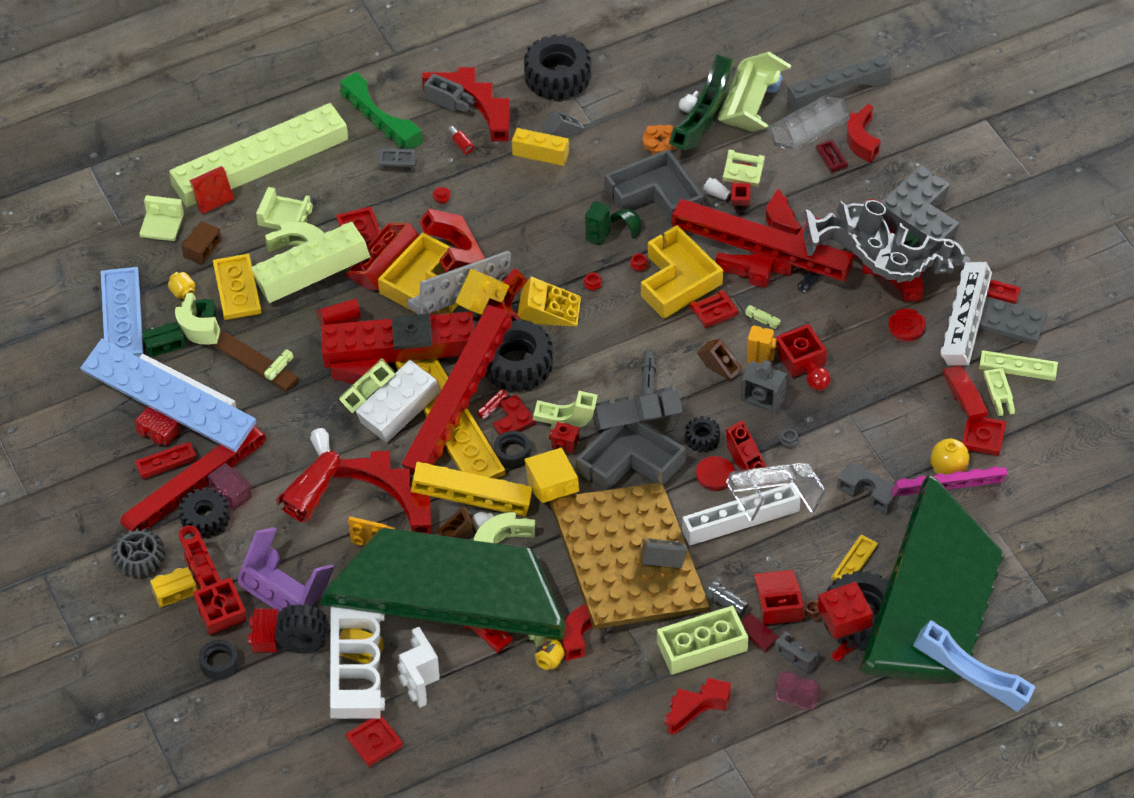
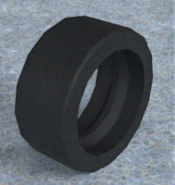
M507 431L496 438L494 452L503 467L518 468L525 465V459L531 456L530 441L521 432ZM508 444H518L524 448V451L518 455L509 456L502 453L501 448Z
M213 640L206 643L199 653V663L203 674L214 680H222L232 676L238 667V655L234 645L225 640ZM222 652L230 655L231 660L222 667H212L207 664V659L215 653Z

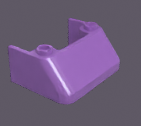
M273 527L256 531L238 575L239 585L279 611L289 605L301 604L312 606L323 595V591L327 587L335 566L328 565L314 569L311 578L307 581L306 586L277 568L279 554L270 547L277 529Z

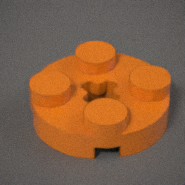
M648 126L643 134L644 149L651 151L652 155L667 149L671 152L674 149L676 150L677 147L669 145L673 126Z

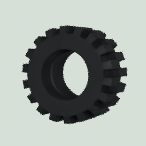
M296 604L284 607L277 615L275 640L283 648L293 652L309 653L317 651L326 642L327 615L323 614L322 610L309 605Z

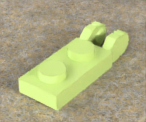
M1003 368L984 371L983 375L993 405L995 404L997 415L1003 416L1001 403H1007L1009 414H1015L1013 396Z

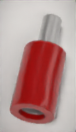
M453 126L449 127L448 130L453 135V142L464 154H470L474 150L475 145L462 131H457Z

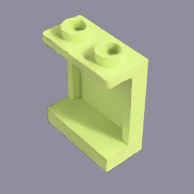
M268 187L256 213L258 226L280 230L279 224L306 223L307 216L311 214L313 208L310 196L306 195L304 201L276 196L275 188Z

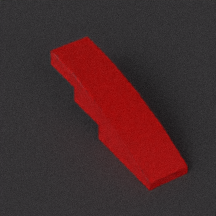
M962 366L943 369L942 372L954 400H958L961 410H965L968 419L974 420L987 417V408L974 383Z

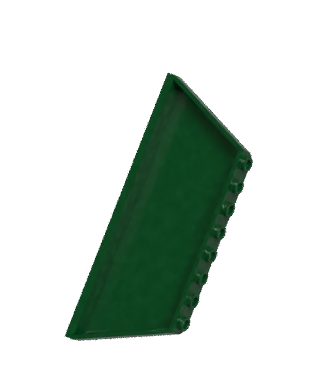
M928 475L922 481L859 669L860 672L866 675L957 682L961 678L960 675L913 646L920 630L930 620L947 630L952 639L968 655L973 657L974 654L972 649L979 638L977 633L984 622L982 617L989 606L987 601L994 590L992 585L999 574L997 569L1004 558V555H1002L1003 550L937 478Z
M381 528L371 537L324 589L321 603L323 606L564 639L566 624L533 550L526 547L390 528Z

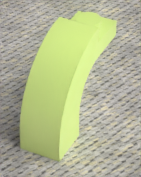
M286 222L279 224V231L265 235L268 251L272 252L286 246L304 244L324 233L316 226L308 223Z
M186 293L182 307L175 308V316L183 335L194 343L217 344L220 328L216 318L196 317L197 310L194 293Z
M579 391L576 401L569 405H556L537 400L533 420L551 424V429L555 428L557 422L568 423L580 428L592 419L598 395Z
M516 512L503 513L483 523L476 532L474 540L498 544L508 537L535 538V520L527 518L516 519Z

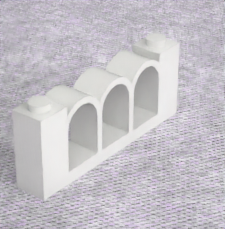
M331 607L330 718H380V710H384L385 699L380 698V675L377 672L380 666V651L377 645L380 639V621H384V614ZM339 629H368L374 635L364 640H339ZM339 653H369L373 656L374 660L364 665H339ZM339 678L369 679L374 683V686L366 690H339Z

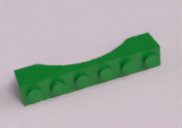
M357 71L340 81L339 91L341 96L350 101L354 108L361 111L362 115L368 118L376 128H379L387 138H390L398 148L413 149L423 143L422 130L411 120L393 117L380 110L372 102L368 94L367 80Z

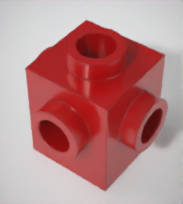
M557 422L555 428L551 429L549 434L552 448H562L563 451L574 454L580 440L579 427Z

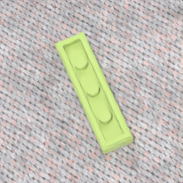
M982 350L979 369L993 370L1003 368L1004 373L1055 381L1058 362Z

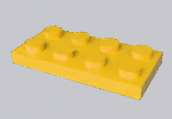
M243 254L213 260L224 320L261 314L254 274L251 269L250 255Z

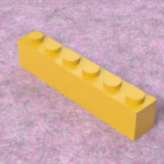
M417 462L410 492L506 513L516 512V515L526 517L532 487Z

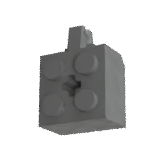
M764 360L763 364L751 361L742 378L741 401L776 414L785 399L787 374L780 370L772 369V363Z

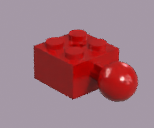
M810 324L775 337L777 338L776 354L792 378L808 372L806 381L811 389L821 391L829 386L831 381L830 373L827 369L821 367L826 365L827 349Z

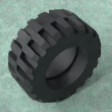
M556 34L551 35V37H542L541 40L535 41L525 53V82L532 92L535 91L536 95L539 97L543 96L544 99L549 100L551 98L554 101H559V99L567 100L571 96H577L579 92L582 93L586 89L591 79V55L588 48L582 42L576 41L573 37L568 38L566 35L557 36ZM552 65H565L569 67L564 70L547 69V67Z
M522 319L512 321L510 329L506 331L503 337L502 344L498 346L493 361L486 368L485 377L488 378L491 384H496V387L500 389L505 388L509 392H512V390L523 392L524 389L531 390L535 385L537 387L541 385L543 380L545 381L549 377V373L552 372L553 347L549 334L542 330V327L539 325H533L531 321L522 322ZM522 350L531 354L529 358L521 361H510L502 357L507 352Z
M853 571V574L849 575V573L842 575L841 579L836 578L833 581V585H829L827 589L829 591L857 582L867 603L879 610L889 580L886 578L882 579V576L877 573L873 575L870 571H865V573ZM877 615L872 618V627L838 638L837 642L843 644L847 640V647L854 648V644H856L859 650H865ZM824 621L825 628L829 631V629H828V627H827V625H826V623H825V621Z

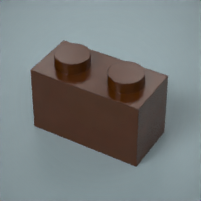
M201 221L197 227L193 228L189 237L182 242L183 258L203 265L222 241L220 228Z

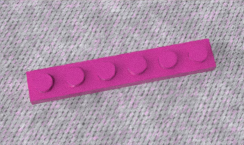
M993 466L986 470L973 469L970 472L963 473L962 471H956L948 475L940 473L933 477L937 478L947 490L1002 483L1008 473L1006 467L998 468ZM919 476L916 479L910 480L907 478L898 480L891 490L893 497L918 494L922 481L926 476Z

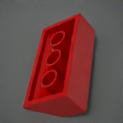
M387 223L367 246L370 258L350 266L344 274L367 290H379L378 279L417 239L418 233L410 223Z

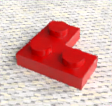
M517 394L500 402V407L507 416L494 422L493 428L498 435L507 431L522 432L536 425V420H533V415Z

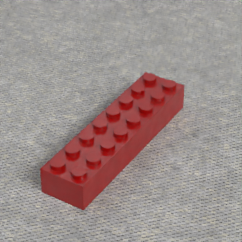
M473 312L430 315L432 346L394 350L392 319L321 325L324 367L331 368L330 364L382 358H387L388 363L460 356L474 331Z

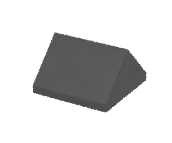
M643 538L642 564L682 568L687 546L680 541Z

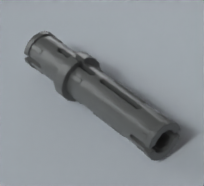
M647 349L643 353L644 359L641 365V371L643 372L642 392L653 390L654 373L656 372V352L651 349Z

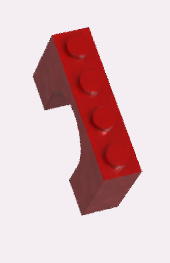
M428 209L420 219L419 223L426 235L446 239L456 247H449L439 260L446 273L485 259L463 216Z

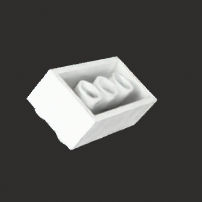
M409 360L356 410V414L362 425L388 443L441 391L435 378Z

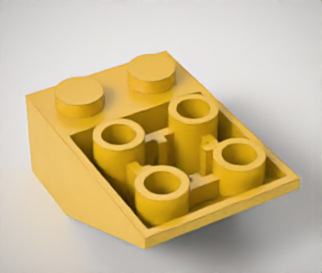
M530 277L521 288L518 316L525 321L533 322V324L576 327L578 325L581 296Z

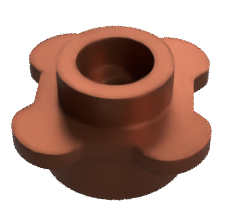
M810 600L805 602L804 618L809 617L815 621L821 619L818 601Z

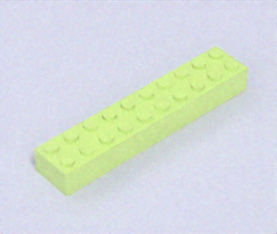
M326 104L169 170L171 184L185 206L189 208L197 204L189 180L222 166L225 168L231 189H234L347 141V125L332 104Z

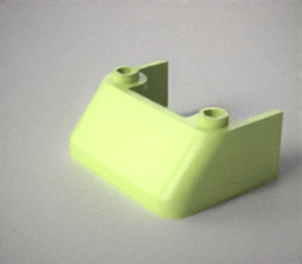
M771 52L742 60L736 70L718 120L724 124L750 132L767 128L768 125L761 121V117L757 115L767 87L777 83L780 78V71L790 69L791 65Z

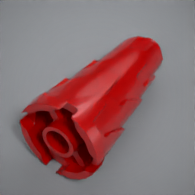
M333 450L323 452L282 494H279L276 503L278 506L283 503L284 507L281 510L298 522L302 523L304 520V524L308 523L322 495L326 491L329 481L339 467L340 456Z

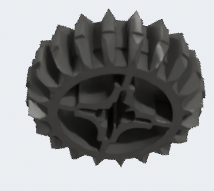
M136 528L135 532L128 530V534L122 533L121 538H116V543L112 546L111 557L113 558V564L118 572L122 571L124 576L129 574L131 578L134 575L140 578L142 574L148 577L149 572L155 573L156 568H160L161 562H164L165 559L163 541L152 530L147 533L145 528L142 531ZM150 547L153 549L152 553L148 551ZM125 553L128 554L127 559L123 557Z

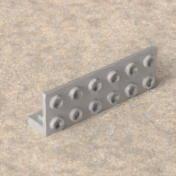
M506 251L421 281L420 295L408 299L407 307L417 314H428L456 304V299L470 269L503 282L510 274L511 252Z

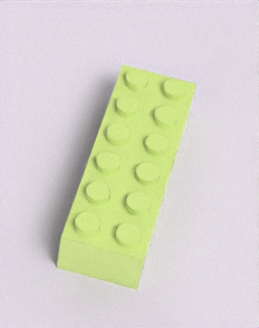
M350 222L317 238L310 239L306 243L293 247L282 254L275 255L271 259L260 262L251 267L257 285L267 301L271 303L370 258L365 240L354 224Z

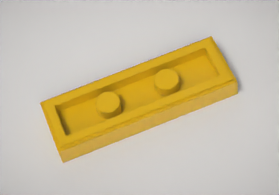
M860 535L832 575L831 580L841 579L842 575L849 573V575L853 574V571H859L860 573L877 549L878 542Z

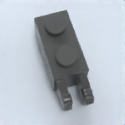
M432 74L424 84L425 100L454 112L457 109L467 112L470 108L468 104L473 105L475 102L474 97L465 93L464 88L460 84L436 74Z

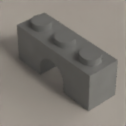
M851 461L837 478V489L851 497H854L856 493L862 490L871 492L870 507L886 516L899 501V497H893L891 492L895 484L887 482L877 474H873Z

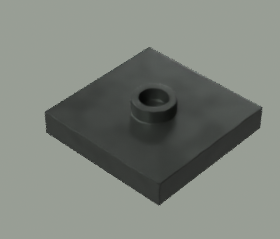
M430 313L392 317L394 350L432 346Z

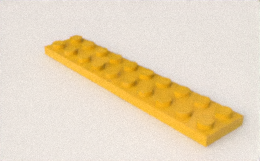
M437 358L412 360L413 363L436 379L441 391L448 376ZM408 361L394 362L399 370ZM438 395L422 409L426 417L428 416L431 408L433 407ZM465 409L459 424L452 431L451 439L445 444V448L459 471L494 479L506 475L503 465L469 410Z

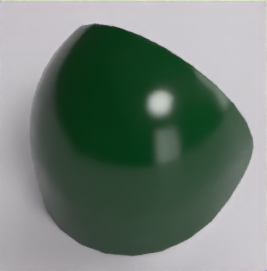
M621 209L611 214L610 221L612 223L619 219H624L630 228L633 239L640 234L642 223L636 212L630 209Z

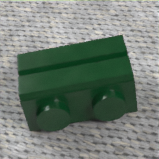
M593 201L590 209L585 214V236L587 241L602 245L610 233L609 205Z
M178 321L168 322L163 326L148 328L146 331L141 332L144 346L150 358L186 347Z

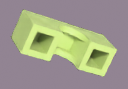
M380 359L339 397V400L353 413L373 392L392 378L395 372L383 359Z

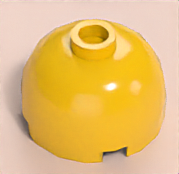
M951 438L943 439L933 447L930 465H932L936 474L948 475L956 471H962L963 473L968 469L969 453L962 442Z

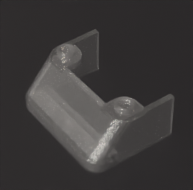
M806 463L733 471L726 480L727 485L750 521L754 520L765 500L758 488L793 483L811 512H815L826 492L812 468Z

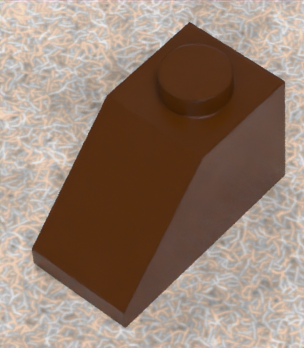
M722 339L708 341L697 352L708 369L727 380H732L742 369Z

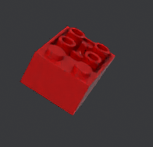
M793 570L753 574L761 619L764 625L803 621L804 606L801 591Z

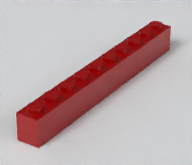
M680 199L672 214L673 227L678 225L682 230L845 282L853 267L854 254L833 248L829 245L819 244L815 247L813 255L807 256L804 238L691 201Z
M487 305L401 464L404 469L410 468V475L414 476L417 462L435 466L437 459L442 456L445 444L451 439L452 431L459 424L461 415L467 409L472 394L477 391L480 379L485 376L487 366L493 361L498 346L502 344L506 331L512 325L508 311Z

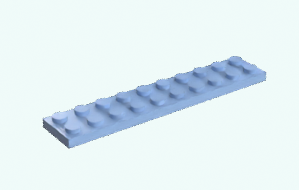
M103 338L80 368L82 372L235 453L257 422L254 417Z

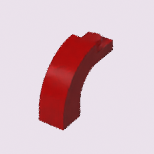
M866 104L857 114L851 112L847 122L846 139L849 148L856 156L871 163L880 152L881 140L869 135L864 130L873 116V106Z
M737 163L751 166V163ZM732 182L731 206L750 207L751 184Z
M514 268L503 281V283L509 285V288L502 303L489 298L488 305L508 311L512 321L521 319L511 309V304L516 294L528 280L519 270Z
M584 604L576 608L565 620V636L562 639L565 661L585 657V644L582 636L593 626Z

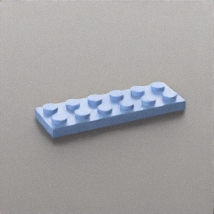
M138 267L101 271L104 339L140 357L143 354V338L141 333L142 320Z

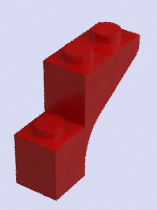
M707 677L706 684L701 685L699 693L678 689L676 696L671 698V712H667L664 725H667V734L674 735L705 710L719 709L726 711L731 696V683Z

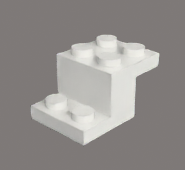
M420 627L412 630L413 638L411 639L413 649L399 655L400 664H398V669L401 673L399 675L403 687L407 686L412 702L416 701L420 708L427 705L425 686L440 678L438 657Z

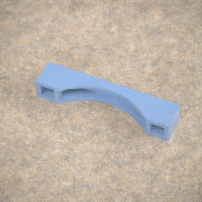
M931 620L920 630L913 644L920 651L1017 712L1029 702L1035 689L1034 685L1017 675L995 670L975 660L958 646L947 630Z

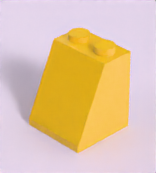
M562 448L525 459L528 486L532 487V493L542 503L579 492L578 477Z

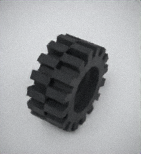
M700 416V419L694 417V421L690 420L685 429V442L688 443V447H692L693 451L698 449V453H702V450H705V453H707L708 449L713 451L714 446L717 448L720 442V428L716 420L710 421L708 416L706 419H704V416ZM704 431L709 433L710 435L707 437H698L695 434L697 432Z

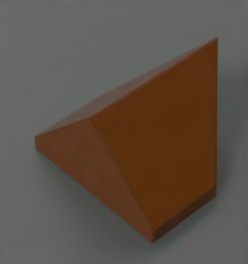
M462 506L438 530L440 536L468 540L473 538L472 521L466 507Z

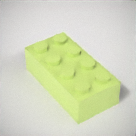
M730 606L657 629V645L671 675L748 651V636L734 607Z

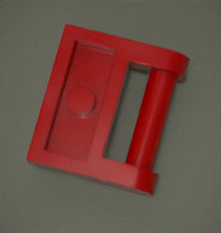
M724 290L718 291L717 294L698 302L693 301L689 303L692 313H695L704 328L738 315V309Z

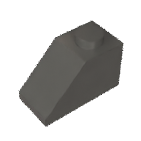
M553 110L541 125L546 131L545 134L569 138L585 130L576 117L557 110Z

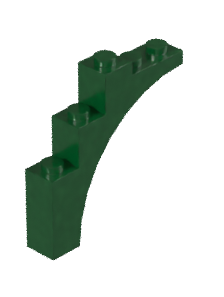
M716 54L702 93L687 117L679 125L673 127L669 145L683 150L699 147L703 130L711 127L715 111L721 110L727 94L725 92L735 59Z

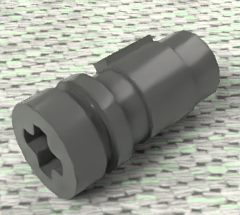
M714 581L710 585L705 595L707 599L715 604L722 605L724 608L733 606L739 617L745 613L749 605L741 597L728 591V588L722 586L718 581Z

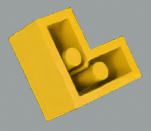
M470 269L455 303L482 315L489 298L502 303L509 285L484 273Z

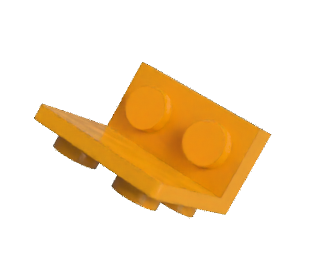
M349 517L348 519L350 541L359 546L365 545L381 528L395 529L385 524L355 517Z

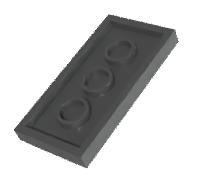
M986 296L978 329L1037 345L1047 318V312Z

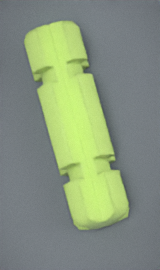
M752 305L747 307L745 313L747 316L754 317L755 320L766 325L770 324L769 326L777 329L780 325L779 318L772 317L771 314L760 309L756 310V307Z
M288 349L281 354L282 356H279L272 363L271 368L264 372L265 378L273 380L277 376L276 374H279L288 364L287 362L293 359V353Z

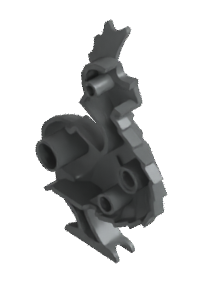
M869 200L865 204L852 203L847 205L840 201L836 211L840 216L830 213L824 219L819 220L815 219L811 211L805 210L807 224L803 237L807 256L813 255L815 247L827 240H833L857 255L862 260V263L873 270L872 272L885 277L886 280H897V283L907 280L910 282L915 277L919 278L920 273L924 272L929 266L934 270L935 274H952L953 265L961 264L965 266V262H970L971 260L965 256L963 248L951 239H935L928 235L920 247L912 248L905 245L904 241L909 229L905 228L902 223H899L896 233H890L888 225L883 218L886 208L882 203L875 200Z

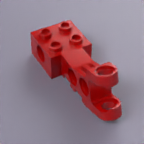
M194 526L181 528L178 535L184 549L185 563L199 586V590L193 592L194 602L209 636L247 621L246 610L231 577L221 581L197 528ZM187 534L194 535V537L191 539L184 538Z

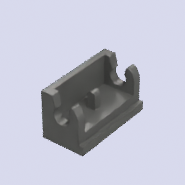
M379 149L378 166L380 170L384 169L383 166L411 167L412 171H416V149Z
M786 631L775 641V653L808 674L821 660L820 652L816 650L813 653L789 636L791 633Z

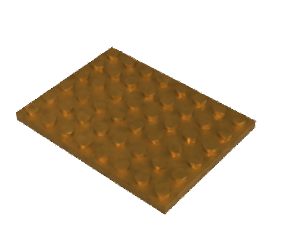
M652 483L568 495L549 502L593 629L709 611L710 606L688 548L682 568L642 564L643 538L680 541L686 545L663 484Z

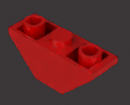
M780 189L776 190L766 207L765 220L771 228L797 235L801 230V225L799 222H796L794 211L788 206L787 197L783 196Z
M741 420L726 429L727 449L736 466L752 481L768 473L769 470L744 421Z

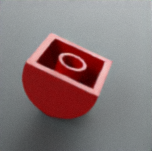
M351 299L315 310L320 325L349 323L361 320L357 299Z

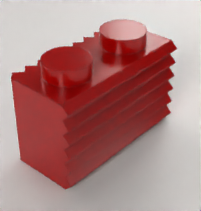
M148 406L134 420L136 432L140 436L144 437L146 435L151 438L157 445L162 444L168 447L171 441L180 434L179 422Z
M277 608L254 609V616H250L252 633H248V645L252 646V652H277L278 643L275 640L277 615L279 612Z

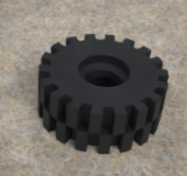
M203 488V491L195 489L194 494L189 492L187 494L188 498L183 497L182 503L179 505L182 527L194 526L199 531L201 537L206 536L207 539L211 538L210 535L212 534L215 537L218 536V531H225V526L228 527L230 520L226 497H222L220 491L216 493L215 489L212 488L210 491H207V488ZM202 509L212 510L208 515L197 514Z

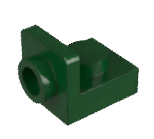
M214 299L196 300L197 314H202L203 318H216Z

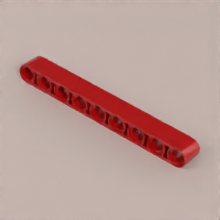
M254 425L236 453L222 445L217 446L127 511L121 517L120 524L127 531L135 532L136 528L139 531H142L144 528L147 530L179 507L183 497L188 498L187 494L189 492L194 494L195 489L201 491L265 443L267 436Z

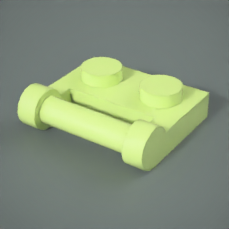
M729 149L723 181L751 184L750 186L759 187L765 156L759 155L758 157L736 153L735 150ZM733 159L750 163H756L757 167L732 162Z

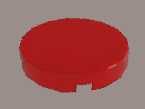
M900 309L893 316L889 317L888 328L890 333L899 340L915 341L925 333L926 321L924 316L918 314V311L914 309Z
M707 457L698 464L696 469L697 482L703 488H709L710 491H722L728 488L735 478L734 466L724 457Z

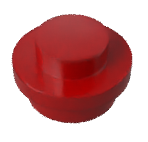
M439 187L433 191V199L438 204L447 203L451 197L450 190L445 187Z
M635 254L630 259V267L636 271L645 270L648 267V259L643 254Z
M589 273L584 278V286L589 290H597L602 286V279L597 273Z

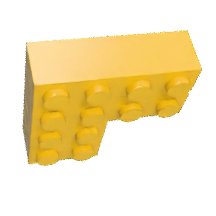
M678 225L664 232V249L662 235L648 242V257L661 270L641 282V297L663 319L723 284V269Z
M422 232L378 279L379 294L413 311L407 307V300L420 295L421 281L445 272L439 260L450 246ZM456 303L431 312L430 315L452 313L459 304Z

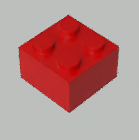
M857 582L818 594V610L834 640L872 627L873 612Z

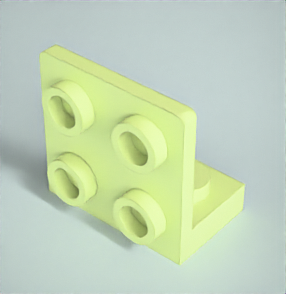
M146 195L144 200L146 216L140 231V237L175 241L184 216L182 200Z

